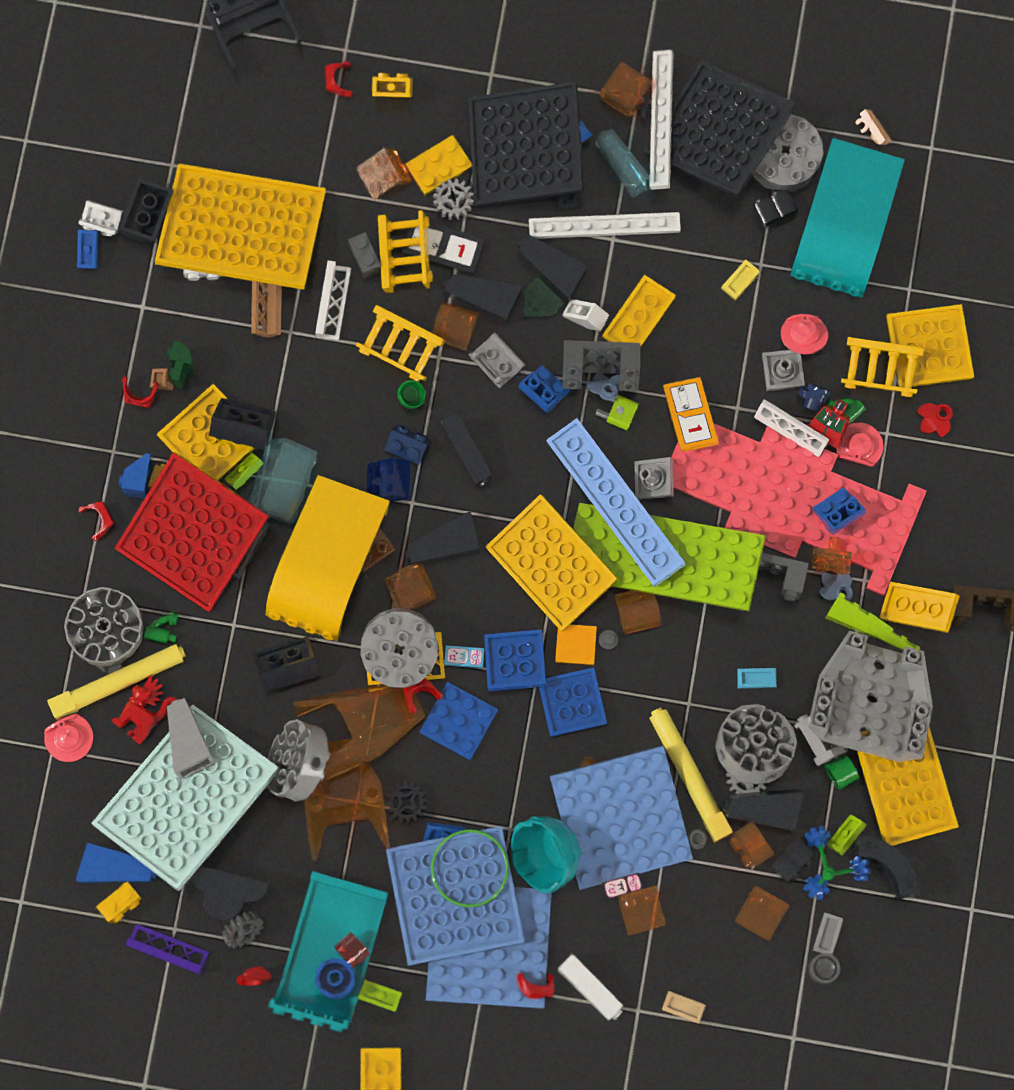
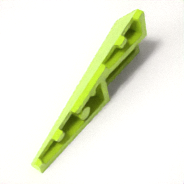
M841 592L825 619L904 650L905 646L917 650L920 649L919 646L909 642L905 636H899L894 633L892 627L872 613L860 608L859 604L845 599V595Z

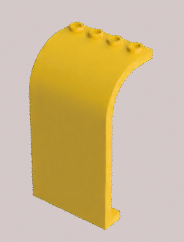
M318 475L273 578L266 604V615L272 620L286 622L291 627H300L308 633H316L322 635L327 640L338 641L349 598L381 522L388 512L390 501Z

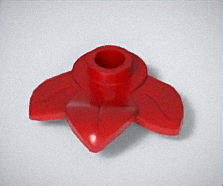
M927 403L918 408L917 412L924 417L920 427L921 432L933 433L936 431L940 437L945 436L951 428L950 420L953 416L950 406L946 404L937 406L933 403ZM941 411L946 413L945 417L940 416Z

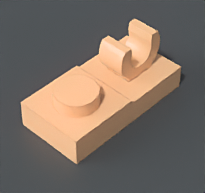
M864 110L860 113L862 118L858 119L856 124L865 123V128L861 130L865 133L870 130L872 139L880 145H886L892 141L871 110Z

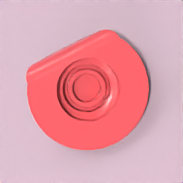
M798 314L789 317L785 321L781 329V339L784 345L793 352L812 354L820 351L826 345L828 330L819 317L809 314Z
M852 423L847 427L841 446L836 448L837 457L873 467L883 452L882 437L869 424Z
M72 714L47 727L44 732L45 745L48 752L54 758L63 762H74L83 758L92 747V728L78 714Z

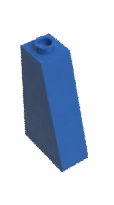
M87 843L76 881L79 883H151L152 878L156 879L157 874L132 855Z

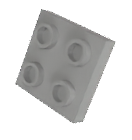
M791 350L762 353L766 391L802 388L805 386L801 354Z
M672 458L634 461L635 496L638 500L674 496Z

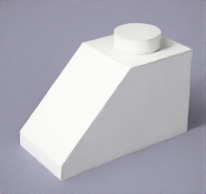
M571 299L563 316L587 329L601 331L609 314L595 303Z

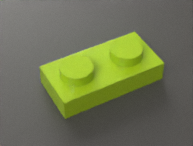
M250 453L224 480L237 490L264 463L253 453Z
M850 814L827 845L832 850L843 855L867 825Z
M364 980L358 999L396 1012L402 993Z

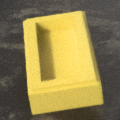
M745 260L724 283L721 289L736 300L758 276L760 271L749 261Z

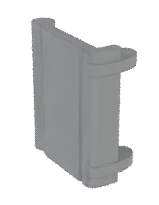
M493 333L488 340L473 353L469 354L473 362L499 388H502L526 366L496 333Z

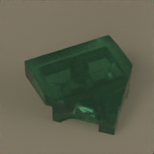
M539 277L523 292V316L552 317L565 304Z

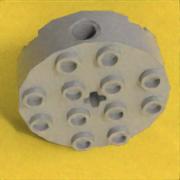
M791 114L754 172V178L764 187L771 190H789V192L807 186L817 175L823 157L822 139L816 128L804 118Z
M100 587L86 591L76 598L70 606L71 608L67 612L64 625L67 641L75 653L91 665L109 667L121 664L133 656L140 646L144 632L142 615L132 599L126 594L111 588ZM103 624L107 625V630L105 631L102 629Z
M392 608L380 612L368 623L362 635L361 657L365 669L376 681L389 687L405 688L419 683L431 673L437 660L438 640L433 626L423 615L410 609ZM396 645L403 646V651L395 650Z
M758 704L744 705L730 712L720 727L715 746L718 759L726 771L741 781L753 784L770 783L781 777L794 757L797 744L794 729L788 720L776 711L775 713L772 710L766 709V706Z
M296 719L289 721L284 726V731L281 735L277 734L268 754V760L279 767L280 771L268 785L270 792L280 797L300 801L307 799L319 781L323 780L325 775L324 768L329 759L330 752L328 751L327 737L322 728Z

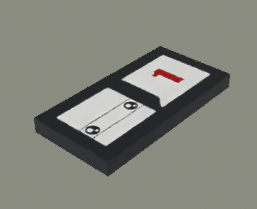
M429 222V227L427 228L429 262L474 275L485 239ZM419 227L409 228L406 239L420 237ZM420 245L403 247L402 254L419 256L421 255Z

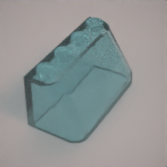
M287 438L271 439L265 448L261 460L264 464L257 472L248 501L270 515L269 518L289 524L294 523L299 516L298 510L305 497L306 485L309 484L311 479V470L317 461V451Z

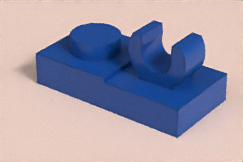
M78 230L77 268H97L98 230Z
M427 822L423 840L429 841L448 837L455 832L466 830V828Z

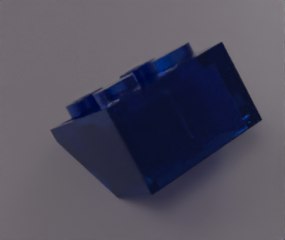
M389 458L367 463V493L389 501L409 499L410 461Z

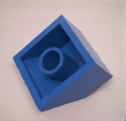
M146 453L125 468L124 474L120 475L119 486H121L125 496L145 499L150 491L148 484L154 468L151 454Z

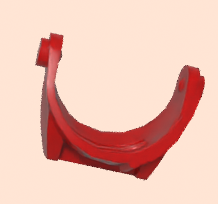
M349 61L334 63L325 67L327 91L340 96H352V91L341 89L334 80L335 70L350 67L351 63Z
M124 376L122 383L125 403L150 407L155 393L159 389L158 382H154L152 393L149 396L137 397L128 388V376Z
M104 502L92 503L86 507L83 505L78 510L79 513H82L89 509H95L100 514L102 525L99 532L91 537L94 541L103 537L114 523Z
M426 678L417 684L403 689L411 714L417 713L412 702V695L421 691L429 692L437 700L442 699V693Z
M264 966L250 968L244 974L239 975L236 978V982L239 985L247 986L263 985L271 979V973L266 971Z
M518 973L516 976L521 992L530 1000L542 999L546 995L552 997L554 993V976L552 974L547 975V985L545 986L530 983L525 979L523 973Z

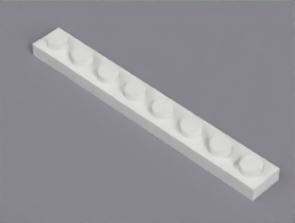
M672 50L653 52L650 154L651 190L670 188Z
M679 212L534 218L529 219L530 235L536 239L680 233Z

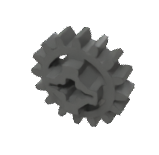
M250 911L248 914L244 912L242 916L237 915L234 919L230 920L231 924L226 925V930L222 931V938L229 947L236 948L238 945L242 947L244 943L248 945L249 942L256 939L255 935L261 933L259 930L263 928L262 924L264 922L257 912L253 913Z

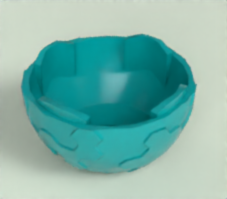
M546 816L531 817L517 824L514 828L511 839L512 863L516 872L530 886L541 893L549 894L563 887L576 875L581 857L580 843L571 828L559 819Z

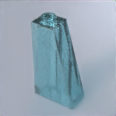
M604 130L597 135L598 138H596L597 147L632 198L647 190L650 181L649 174L614 130Z

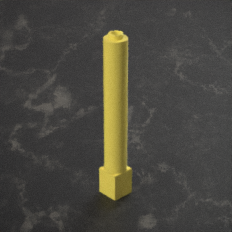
M172 645L71 692L67 691L51 698L47 702L55 719L58 721L78 712L80 708L184 662L183 657L186 655L182 646Z
M658 708L651 712L650 720L697 807L713 842L715 843L731 835L733 832L725 816L716 804L667 709L662 710V708Z

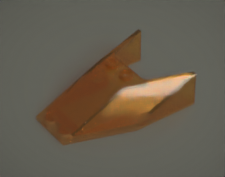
M387 685L348 689L293 702L297 717L326 704L334 703L336 709L341 712L351 733V741L326 762L324 768L326 780L380 757L425 717V714L415 693L412 695V702L417 710L415 714L409 712L404 697V688L389 687Z
M356 738L327 742L330 756L324 768V778L322 781H319L309 797L304 799L312 860H317L324 831L328 825L359 820L371 821L387 850L391 849L382 785Z

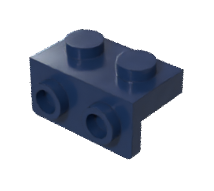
M396 425L391 430L384 450L419 465L430 443V439L422 433L409 431V428L406 426Z

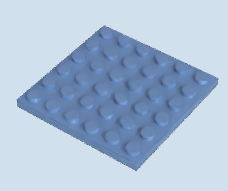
M663 745L550 776L561 821L571 828L580 843L581 857L576 873L580 890L620 877L643 873L693 859Z
M502 826L480 830L495 838L501 844L507 856ZM472 832L455 835L448 839L439 849L434 862L435 879L442 892L450 899L463 904H477L491 898L501 887L506 872L505 859L498 845L490 838ZM446 837L386 849L408 966L525 943L510 866L506 884L497 897L481 906L463 907L445 899L435 887L432 879V858L436 848Z
M514 887L525 943L430 961L428 963L426 1001L544 1008L545 997L531 1000L521 992L516 976L518 973H523L525 979L530 983L538 986L546 985L551 892L546 894L534 888Z

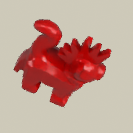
M152 675L143 687L138 685L133 687V697H129L130 701L124 707L122 714L119 718L112 719V722L119 728L132 720L136 724V728L130 730L127 735L139 745L149 736L151 729L167 715V706L178 700L175 697H167L162 702L157 713L144 708L146 703L156 706L154 701H160L156 696L163 694L162 691L156 692L162 687V684L155 686L158 679L151 683Z

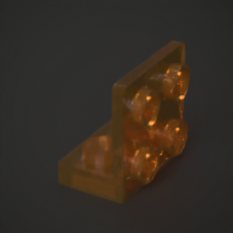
M383 148L357 167V171L372 199H377L397 184L407 185L411 182L395 149Z
M755 885L735 922L768 941L790 905Z
M657 886L618 896V902L629 936L666 925L658 898Z

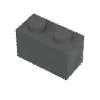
M366 232L348 239L349 247L363 278L365 279L381 272V265Z

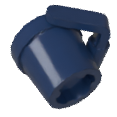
M809 383L808 387L799 388L798 393L801 397L805 398V407L820 412L832 391Z

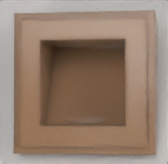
M153 369L150 387L153 388L154 382H158L159 389L173 390L172 377H169L170 369Z

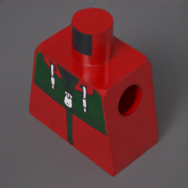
M838 399L834 407L825 405L808 427L828 438V444L835 448L840 447L850 421V417L843 414L848 404Z

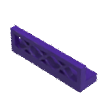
M138 924L135 925L131 937H128L126 942L128 947L200 975L209 955V952ZM138 930L145 931L149 940L142 943L136 941L135 937ZM162 938L165 940L167 947L159 950L155 948L153 941ZM180 945L183 947L185 954L177 957L173 955L171 948ZM195 952L204 954L200 965L191 962L189 955Z

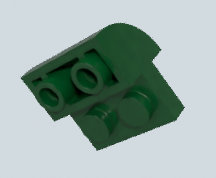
M173 341L172 346H169L167 351V357H169L171 364L169 377H172L171 381L174 387L182 390L187 372L195 374V365L188 348L180 342Z

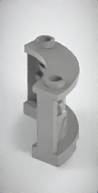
M808 714L797 719L798 723L794 726L796 729H801L817 757L814 761L817 766L848 752L846 747L830 743V748L828 742L822 741L808 727L810 719Z

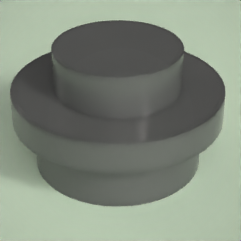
M611 630L603 631L599 636V644L604 649H613L618 643L617 634Z
M693 830L689 833L688 842L690 847L701 849L706 845L707 836L702 830Z

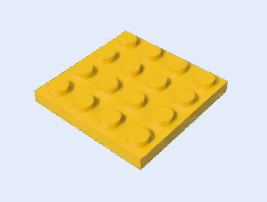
M962 304L887 314L886 318L892 344L924 348L923 357H918V360H916L912 387L974 378ZM900 354L897 357L895 368L898 387L903 388L908 366V358L904 354Z
M212 384L158 432L157 436L172 452H176L219 481L255 448L209 436L212 415L220 399H227Z

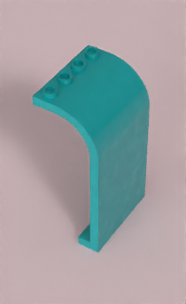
M835 138L832 139L790 276L812 282L816 285L826 286L835 291L849 293L852 296L863 297L905 159Z
M312 871L310 885L283 976L275 998L271 999L269 1007L273 1008V1013L284 1015L287 1012L292 1014L294 1019L303 1021L304 1018L311 1019V1024L322 1026L323 1023L331 1025L330 1029L342 1032V1029H348L352 1020L389 894ZM333 958L343 959L354 970L356 978L355 987L342 1000L328 999L317 988L315 974L320 964L326 960ZM339 975L331 976L333 984L340 982Z

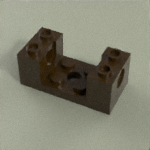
M954 585L949 593L959 595L952 625L963 626V624H966L968 619L972 617V605L982 606L984 603L992 604V607L998 608L1006 605L1004 628H1009V631L1014 632V591Z

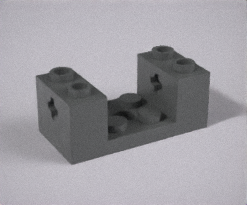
M564 340L562 389H581L582 373L620 374L619 391H638L640 343Z
M762 553L758 571L767 569L775 575L784 573L780 596H784L785 600L795 601V599L799 600L802 594L809 563Z

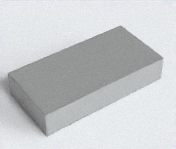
M828 913L823 914L812 951L821 954H833L843 918Z

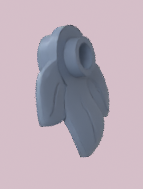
M596 373L594 381L586 382L587 388L591 392L599 394L604 400H614L617 398L619 391V374L609 379L602 373Z
M842 568L837 576L825 572L822 573L821 582L824 587L819 592L825 599L836 600L840 592H843L845 599L851 600L853 595L850 587L852 579L845 569Z

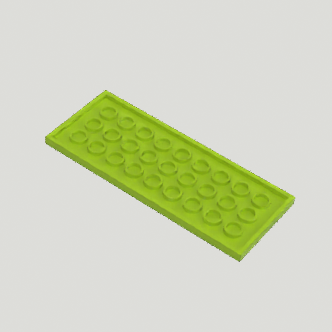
M579 503L573 529L618 578L611 585L612 587L743 611L750 610L765 543V535L650 515L686 564L654 587L595 506Z

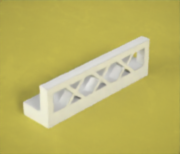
M328 261L315 333L316 338L339 341L351 268L336 266L334 261ZM335 272H346L345 279L338 283L335 279ZM339 287L343 294L342 297L335 301L332 297V291ZM336 305L340 312L339 315L332 319L328 312L329 309ZM333 323L336 327V335L325 334L326 327Z
M765 399L754 418L778 433L795 441L799 446L808 449L817 457L821 455L828 444V438Z

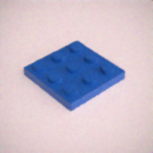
M542 630L484 634L488 691L546 686Z
M594 668L546 678V686L539 687L550 737L607 725Z
M447 682L441 692L443 695L442 699L436 701L419 733L471 761L498 709Z

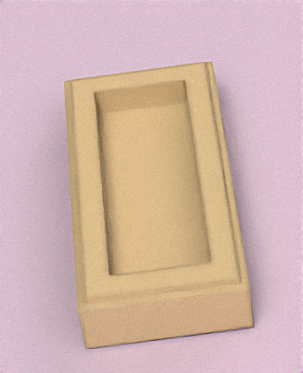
M668 991L662 1010L699 1024L706 1005Z

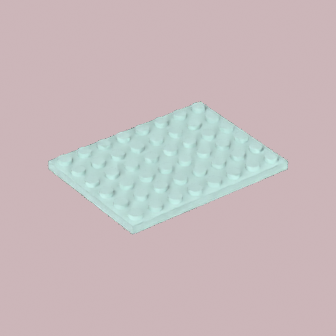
M193 704L190 708L215 763L180 780L173 770L169 732L92 822L94 827L178 891L280 771L279 767Z

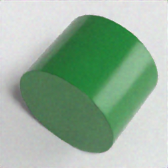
M846 754L825 765L830 779L838 790L859 780V775Z

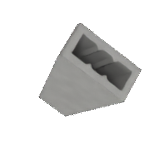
M185 698L172 702L171 705L167 706L173 770L181 780L215 763L188 702Z

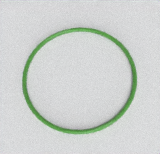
M471 829L461 830L446 837L436 848L431 862L432 879L439 893L449 902L463 907L481 906L497 897L506 884L509 871L508 859L501 844L491 835ZM461 833H478L490 838L498 845L505 859L506 872L501 887L491 898L481 903L463 904L450 899L442 892L435 879L434 862L439 849L448 839Z

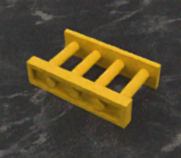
M418 211L419 219L392 222L391 220L389 221L386 215L378 216L382 289L386 293L394 292L393 286H396V284L423 281V285L426 288H430L433 275L432 271H429L427 228L429 227V218L423 211ZM419 227L420 237L400 240L390 239V232L395 229ZM420 245L421 255L391 257V250L396 247ZM422 263V274L404 276L392 274V268H395V266Z
M376 305L373 312L377 314V320L365 344L357 342L356 346L360 348L359 352L367 356L371 353L410 373L409 377L418 382L420 379L426 380L427 377L421 373L434 347L436 348L437 345L443 347L446 340ZM388 319L394 322V328L382 352L379 353L371 349L383 323ZM405 328L411 331L409 334L411 336L398 362L389 358L388 355L400 331H403ZM423 337L427 339V346L415 370H412L404 365L417 339Z
M848 337L847 346H850L852 353L848 378H841V384H845V388L856 389V386L901 392V396L912 397L913 394L917 395V390L912 389L916 360H918V357H923L924 348ZM862 348L869 349V353H871L866 382L855 381L859 351ZM881 351L888 352L890 356L885 385L874 383L878 354ZM900 354L907 355L908 358L904 388L893 386L897 357Z

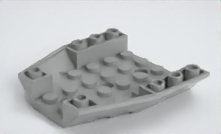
M849 631L819 675L808 727L822 741L897 762L922 759L933 708L924 651L905 646L902 653L866 644L867 635ZM880 663L884 669L879 670L875 668L874 664ZM873 696L876 698L877 702L871 703L868 701L867 697ZM865 729L870 735L863 736L860 730Z

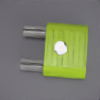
M618 395L616 399L611 400L614 404L610 413L597 409V416L607 419L606 422L627 431L639 403Z

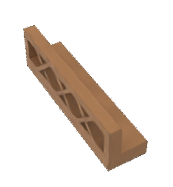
M252 281V334L266 338L281 335L282 286ZM259 284H260V285L262 286V288H263V293H262V294H261L260 291H259ZM259 302L262 305V312L259 310ZM259 320L262 324V330L258 329Z

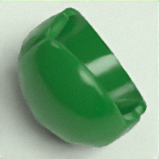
M407 380L400 385L397 398L402 406L408 409H415L425 403L426 391L422 384L416 380Z

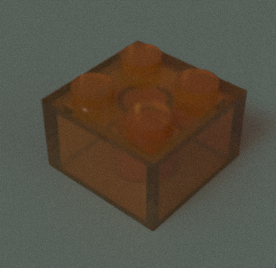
M620 62L602 88L600 99L631 118L636 112L638 105L640 106L651 90L652 81L625 63Z
M753 821L733 833L730 837V845L735 852H740L742 855L741 861L746 868L750 867L751 870H754L774 855V852Z

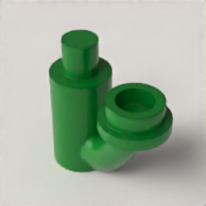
M840 399L847 403L849 407L843 413L850 417L848 425L866 410L864 405L858 400ZM827 400V403L825 405H830L831 407H834L837 400Z
M172 611L171 615L160 617L151 622L146 628L144 638L166 644L168 641L176 643L177 635L170 634V630L158 627L167 622L171 626L176 625L179 614Z

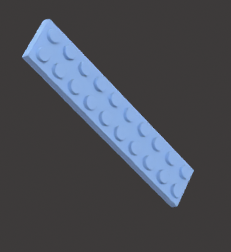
M577 418L546 440L654 587L686 565Z

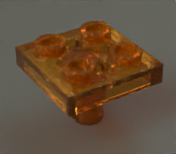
M830 537L828 549L813 548L812 569H816L819 572L834 571L840 575L850 574L852 552L840 551L841 539L836 537L834 545V537Z

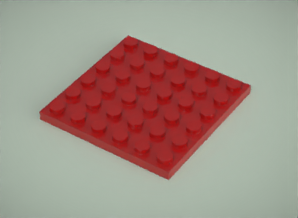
M173 452L114 549L207 612H210L270 515L176 452Z

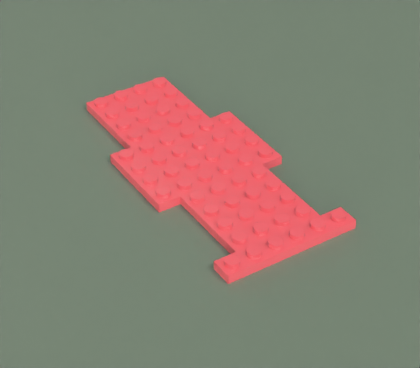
M714 424L718 445L681 453L679 443H677L671 457L673 459V489L730 512L731 514L725 526L726 529L765 535L764 547L795 559L803 542L869 569L873 572L866 589L882 596L885 595L927 492L926 490L908 484L901 501L831 472L838 454L824 449L821 455L817 457L808 449L799 446L795 441L788 439L767 426L761 442ZM844 487L865 508L866 514L832 535L825 529L823 522L813 512V507Z

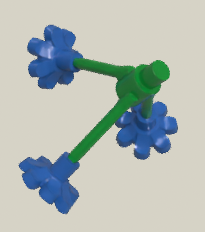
M820 826L818 831L816 828L810 829L811 833H805L808 846L815 845L819 849L824 866L822 879L819 874H816L814 878L808 877L806 879L808 884L804 885V890L810 891L808 894L810 898H814L816 895L818 900H822L823 894L829 893V888L826 887L828 884L827 880L833 879L836 875L849 873L854 874L856 881L868 880L867 874L871 873V869L866 867L870 863L867 858L862 860L861 856H856L855 859L850 861L851 866L848 869L835 870L828 865L823 849L824 845L829 843L830 831H825V827Z

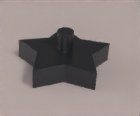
M647 97L644 98L642 106L638 105L637 109L641 110L640 118L646 117L649 102Z

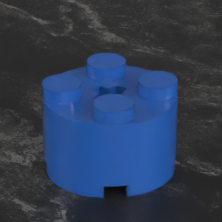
M333 958L322 962L315 974L318 990L324 997L331 1000L344 999L355 987L356 978L353 968L347 961L340 958ZM339 975L340 982L333 984L331 976Z

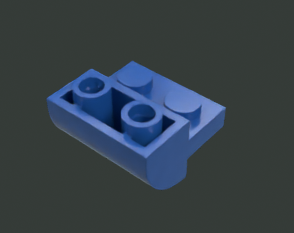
M543 365L534 373H530L518 386L546 413L553 410L556 404L570 391L569 389H562V382Z
M844 487L813 507V512L823 522L825 529L832 535L866 514L865 508Z

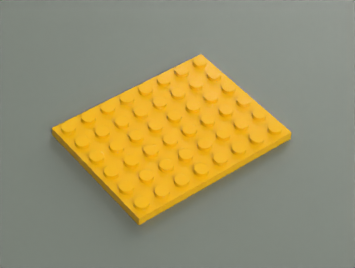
M178 164L172 188L174 192L167 208L155 257L156 265L305 289L326 188Z

